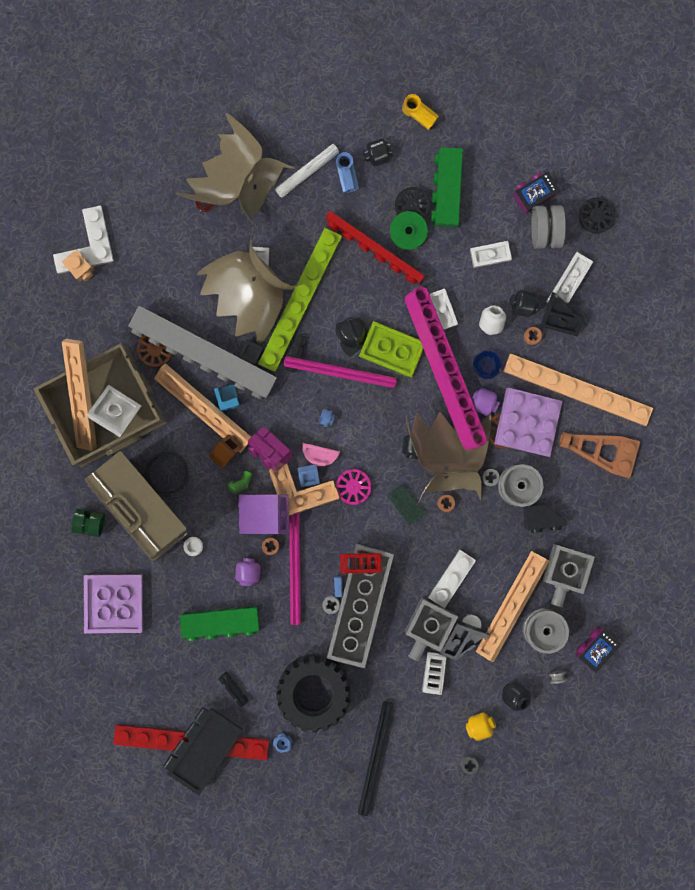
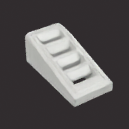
M427 652L422 686L424 693L442 695L446 657L439 655V653ZM431 659L442 660L441 664L430 662ZM430 667L440 668V672L430 670ZM429 675L439 676V680L429 678ZM428 683L438 684V688L430 687Z

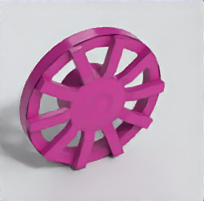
M358 469L344 471L336 481L338 496L343 502L350 505L364 502L371 493L369 477ZM351 472H357L355 479L352 478ZM347 473L350 477L349 481L343 477ZM362 474L365 478L358 481L359 475ZM342 479V480L345 481L347 484H346V485H339V482H340V480ZM367 480L368 486H361V483ZM339 488H346L341 494L339 492ZM361 489H368V492H367V494L365 495V494H364L363 492H361L360 490H361ZM348 492L349 496L345 500L342 496ZM357 493L362 495L364 498L362 500H358ZM352 495L355 496L356 502H350Z

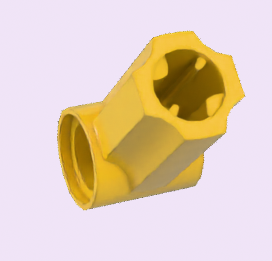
M410 94L405 98L402 105L403 113L414 118L429 131L439 116L423 104L419 96ZM407 103H414L416 105V108H409L407 106Z

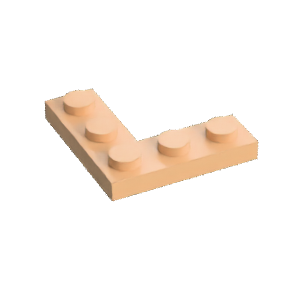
M287 463L278 472H275L273 469L269 470L276 494H288L289 516L339 500L333 480L297 492Z

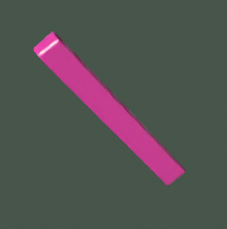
M419 286L405 296V303L461 444L466 450L470 451L483 446L487 438L430 294L425 287Z

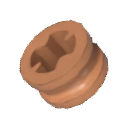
M530 327L524 333V340L530 345L537 344L542 338V333L537 327ZM529 331H531L532 333L535 331L537 333L536 341H534V339H532V341L529 339Z
M442 495L439 497L437 505L440 510L449 512L454 508L455 500L450 495ZM449 498L451 506H447L448 508L444 509V505L441 504L442 499Z
M267 538L262 543V550L267 555H273L279 550V542L275 538ZM270 541H273L276 549H272V552L268 551V547L265 546L266 542L270 543Z

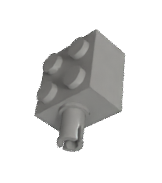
M553 544L549 563L542 581L553 584L556 587L551 604L563 608L565 596L569 590L584 594L594 556Z
M421 597L404 631L406 635L414 638L416 641L408 657L419 662L426 646L441 652L458 616Z

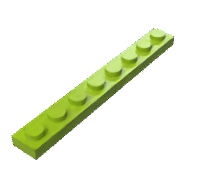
M324 228L297 283L302 285L294 289L258 365L276 372L342 238L341 235Z

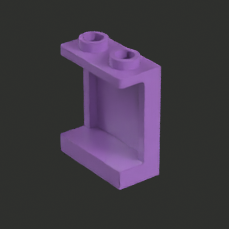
M288 494L239 495L240 534L289 533Z

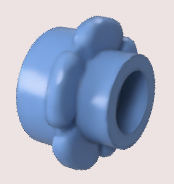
M324 409L319 418V423L324 425V427L332 425L335 415L332 414L331 409Z
M284 733L279 734L273 741V745L280 753L288 752L292 747L291 737L286 736Z

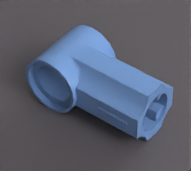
M347 152L340 153L336 159V168L343 193L359 190L353 157ZM342 159H347L350 164L347 167H343L339 162Z

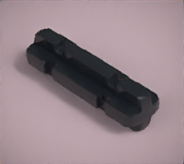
M295 336V345L292 346L289 357L301 359L304 349L302 346H305L306 342L305 337ZM286 367V370L289 372H297L295 368Z
M227 672L223 673L219 677V681L222 685H225V689L232 698L236 699L239 707H243L248 703V698L242 695V691L233 680L231 681L230 675Z

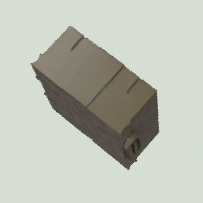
M121 343L86 361L92 407L108 385L141 405V408L121 437H118L94 421L97 448L93 451L77 448L66 372L33 388L51 424L57 427L54 430L72 465L83 467L105 455L111 457L113 453L116 454L136 444L137 441H142L143 435L167 423L145 375L141 373L129 348Z
M121 451L85 478L91 491L153 563L187 535L186 527Z

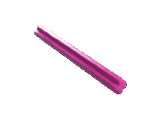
M286 356L284 361L285 367L394 388L397 379L394 377Z
M299 512L289 516L290 617L292 625L301 624Z

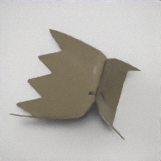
M225 113L234 134H218L221 138L220 150L222 154L202 162L208 177L187 178L186 181L196 195L176 192V194L191 200L215 205H228L239 198L243 211L257 228L252 218L264 204L268 192L276 184L283 167H294L276 159H262V147L254 136L234 117Z
M251 235L250 253L236 251L225 255L205 266L197 275L207 274L200 293L201 296L219 294L216 316L237 315L235 336L256 331L257 345H261L272 329L283 303L282 289L289 290L302 284L291 286L278 279L272 269L256 254L252 247Z
M441 412L438 413L430 429L425 425L420 415L416 413L411 431L406 416L409 435L421 466L436 474L425 486L421 497L427 492L451 491L464 488L477 491L481 500V477L478 474V470L484 464L488 449L491 413L481 423L487 438L486 443L470 451L462 446L455 427L454 429Z

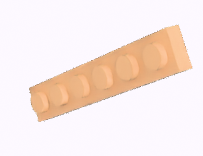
M65 339L62 341L76 447L93 451L97 448L94 421L87 417L92 405L83 341Z
M166 363L161 366L154 379L222 438H225L228 434L243 447L239 451L241 453L247 447L251 436Z
M531 551L487 630L490 636L486 640L483 638L476 650L478 654L491 662L495 661L546 569L549 560Z

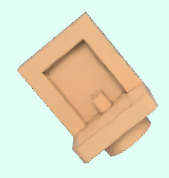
M77 249L62 261L72 275L80 282L90 279L93 275L92 272L95 270Z

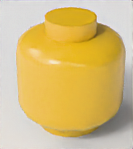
M485 712L469 717L468 723H466L469 737L474 738L476 741L491 737L494 733L493 729L496 728L493 717H489Z

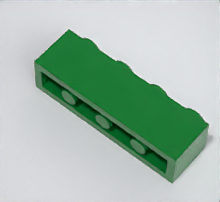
M440 147L438 154L435 153L434 165H438L437 172H434L433 184H437L436 191H433L432 203H436L435 210H432L431 222H435L434 227L457 229L459 225L463 149Z
M258 606L190 612L179 615L181 638H187V641L199 640V637L206 636V639H216L218 635L224 634L225 637H236L237 633H245V636L255 635L256 631L260 630Z

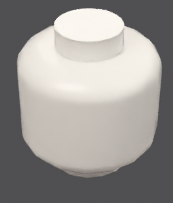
M498 306L487 307L482 311L479 326L489 335L501 333L506 322V314Z

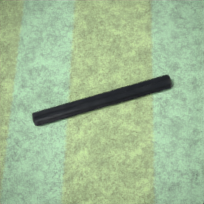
M387 701L382 703L358 814L362 816H368L393 708V704Z

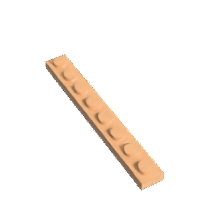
M511 353L503 370L507 374L643 426H647L653 410L652 407Z

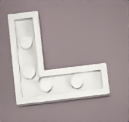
M102 206L82 209L90 247L77 250L92 267L114 262ZM75 250L53 255L58 274L70 272L62 261Z

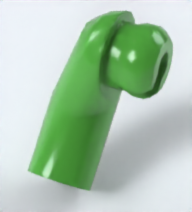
M244 471L241 480L228 483V490L232 493L245 491L250 484L253 474Z

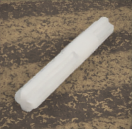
M334 144L326 148L275 189L280 197L288 194L339 154L338 148Z

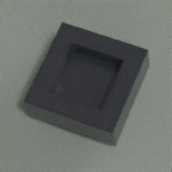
M246 339L238 357L256 366L264 348Z

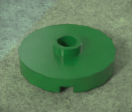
M402 212L394 217L391 222V239L395 245L402 249H415L423 244L427 237L428 228L426 221L416 212ZM407 227L412 228L411 234H406L405 229Z

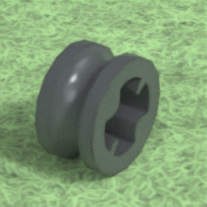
M466 756L461 761L464 773L472 775L478 771L479 764L475 757ZM469 760H471L473 764L475 763V766H472V770H468V768L465 767V764H468Z

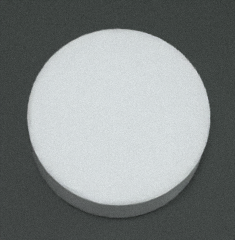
M190 537L184 542V551L190 556L199 555L203 550V542L198 537Z
M467 615L463 618L462 622L481 629V621L477 616Z

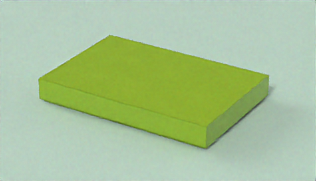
M373 321L359 357L412 378L424 348L419 339Z

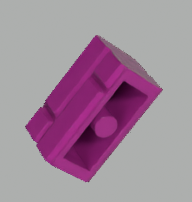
M262 427L257 434H254L248 440V451L253 457L256 458L258 456L268 470L273 469L275 472H278L292 458V451L265 427Z

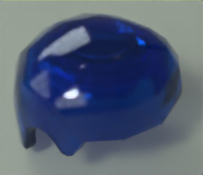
M484 350L474 356L473 369L480 378L485 380L492 379L501 372L502 361L495 352ZM488 361L486 367L483 369L484 363Z

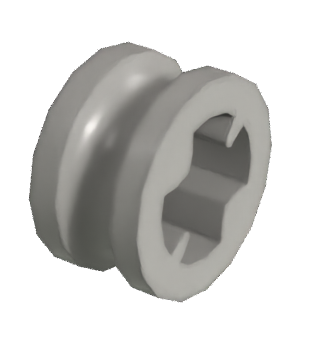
M488 469L483 472L482 481L485 485L494 486L499 482L500 477L496 470ZM489 472H493L492 475L496 476L492 483H488L489 480L485 479Z
M565 670L548 673L549 677H551V684L567 681V677L564 676L566 674Z

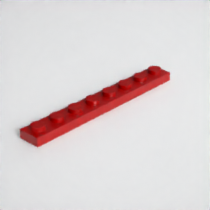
M116 724L113 745L173 751L181 738L187 741L189 739L184 736L186 731ZM238 737L226 756L267 760L269 740Z

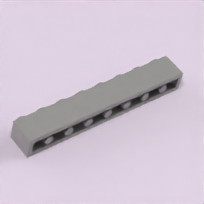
M138 306L128 325L132 329L131 333L142 337V335L149 337L148 342L158 347L160 344L166 346L167 352L175 356L179 353L184 356L183 360L191 364L194 361L201 365L200 369L208 373L211 370L218 373L217 377L225 382L229 379L235 382V387L243 391L245 388L252 391L251 395L260 400L262 397L267 399L277 377L141 306Z

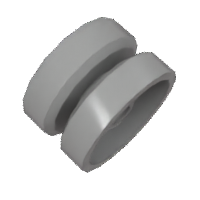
M552 205L549 211L545 206L533 207L531 232L534 249H544L547 243H549L551 248L563 247L565 240V212L562 205Z
M525 464L513 465L506 468L499 476V482L497 483L498 493L509 505L517 507L530 506L537 502L542 495L543 479L532 466ZM519 482H522V485H524L523 489L518 488Z
M535 609L526 616L523 622L522 632L524 639L532 648L541 653L551 654L558 652L565 646L568 640L569 628L567 622L561 615L551 609ZM545 628L548 630L546 634L543 632Z

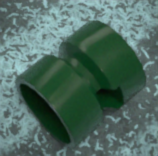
M77 508L72 520V533L85 534L87 532L88 536L100 537L103 532L105 513L96 511L89 513V510Z

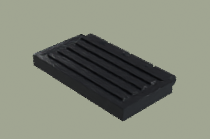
M204 707L200 709L194 718L200 725L192 722L184 733V736L189 741L181 738L174 748L173 752L178 757L170 754L163 765L168 770L167 775L198 796L243 731V728L213 708L207 710Z

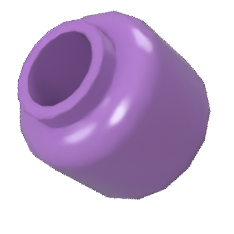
M480 388L479 391L475 390L471 398L476 412L488 416L491 412L495 413L500 403L497 401V394L485 388Z
M243 558V561L236 564L235 579L239 582V585L255 586V583L260 581L261 565L256 563L254 558Z

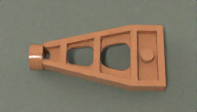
M567 432L562 433L559 442L560 447L571 450L611 474L625 478L631 477L640 441L622 436L572 435ZM583 441L596 443L594 454H589L581 449ZM601 446H616L617 450L614 461L608 462L600 457Z

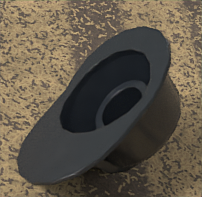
M347 318L342 322L336 323L335 331L345 354L351 357L362 349L368 335L365 323L361 318Z

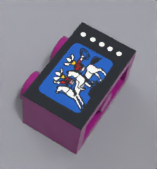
M540 172L531 178L533 181L528 184L523 182L515 188L516 191L513 196L524 214L532 211L534 206H540L555 197L560 192L549 172L544 174Z
M601 626L599 629H593L589 634L590 639L586 643H581L576 649V656L595 673L600 670L622 645Z

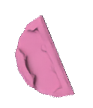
M303 443L305 458L317 466L332 464L340 451Z

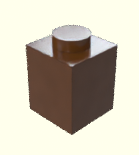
M228 434L208 456L223 469L243 447Z

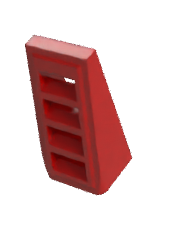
M341 553L340 573H381V553ZM363 557H366V569H363ZM371 557H374V569H371ZM347 558H350V569L347 566ZM355 558H358V569H355Z

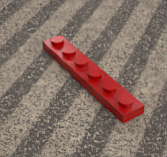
M331 211L326 215L325 218L329 228L334 231L340 230L343 232L342 236L350 242L352 240L359 243L358 247L366 253L368 251L375 254L374 258L380 263L385 261L391 265L389 268L393 272L404 274L406 276L405 279L409 283L420 285L424 279L423 274Z

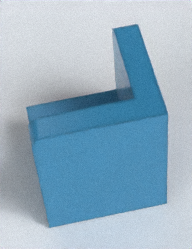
M234 385L214 389L222 412L240 406Z

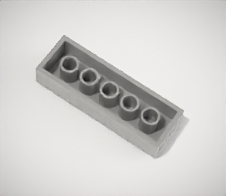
M356 544L354 553H381V573H348L327 659L365 668L394 554ZM363 557V569H366V557ZM371 557V569H374V557ZM355 558V569H358V558Z

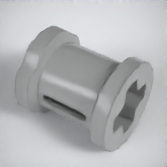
M333 595L327 596L323 601V610L328 614L336 613L340 608L338 597ZM328 600L336 602L335 609L327 608Z

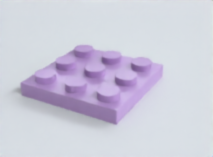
M506 388L494 444L550 457L562 401Z
M143 574L84 575V633L143 632Z

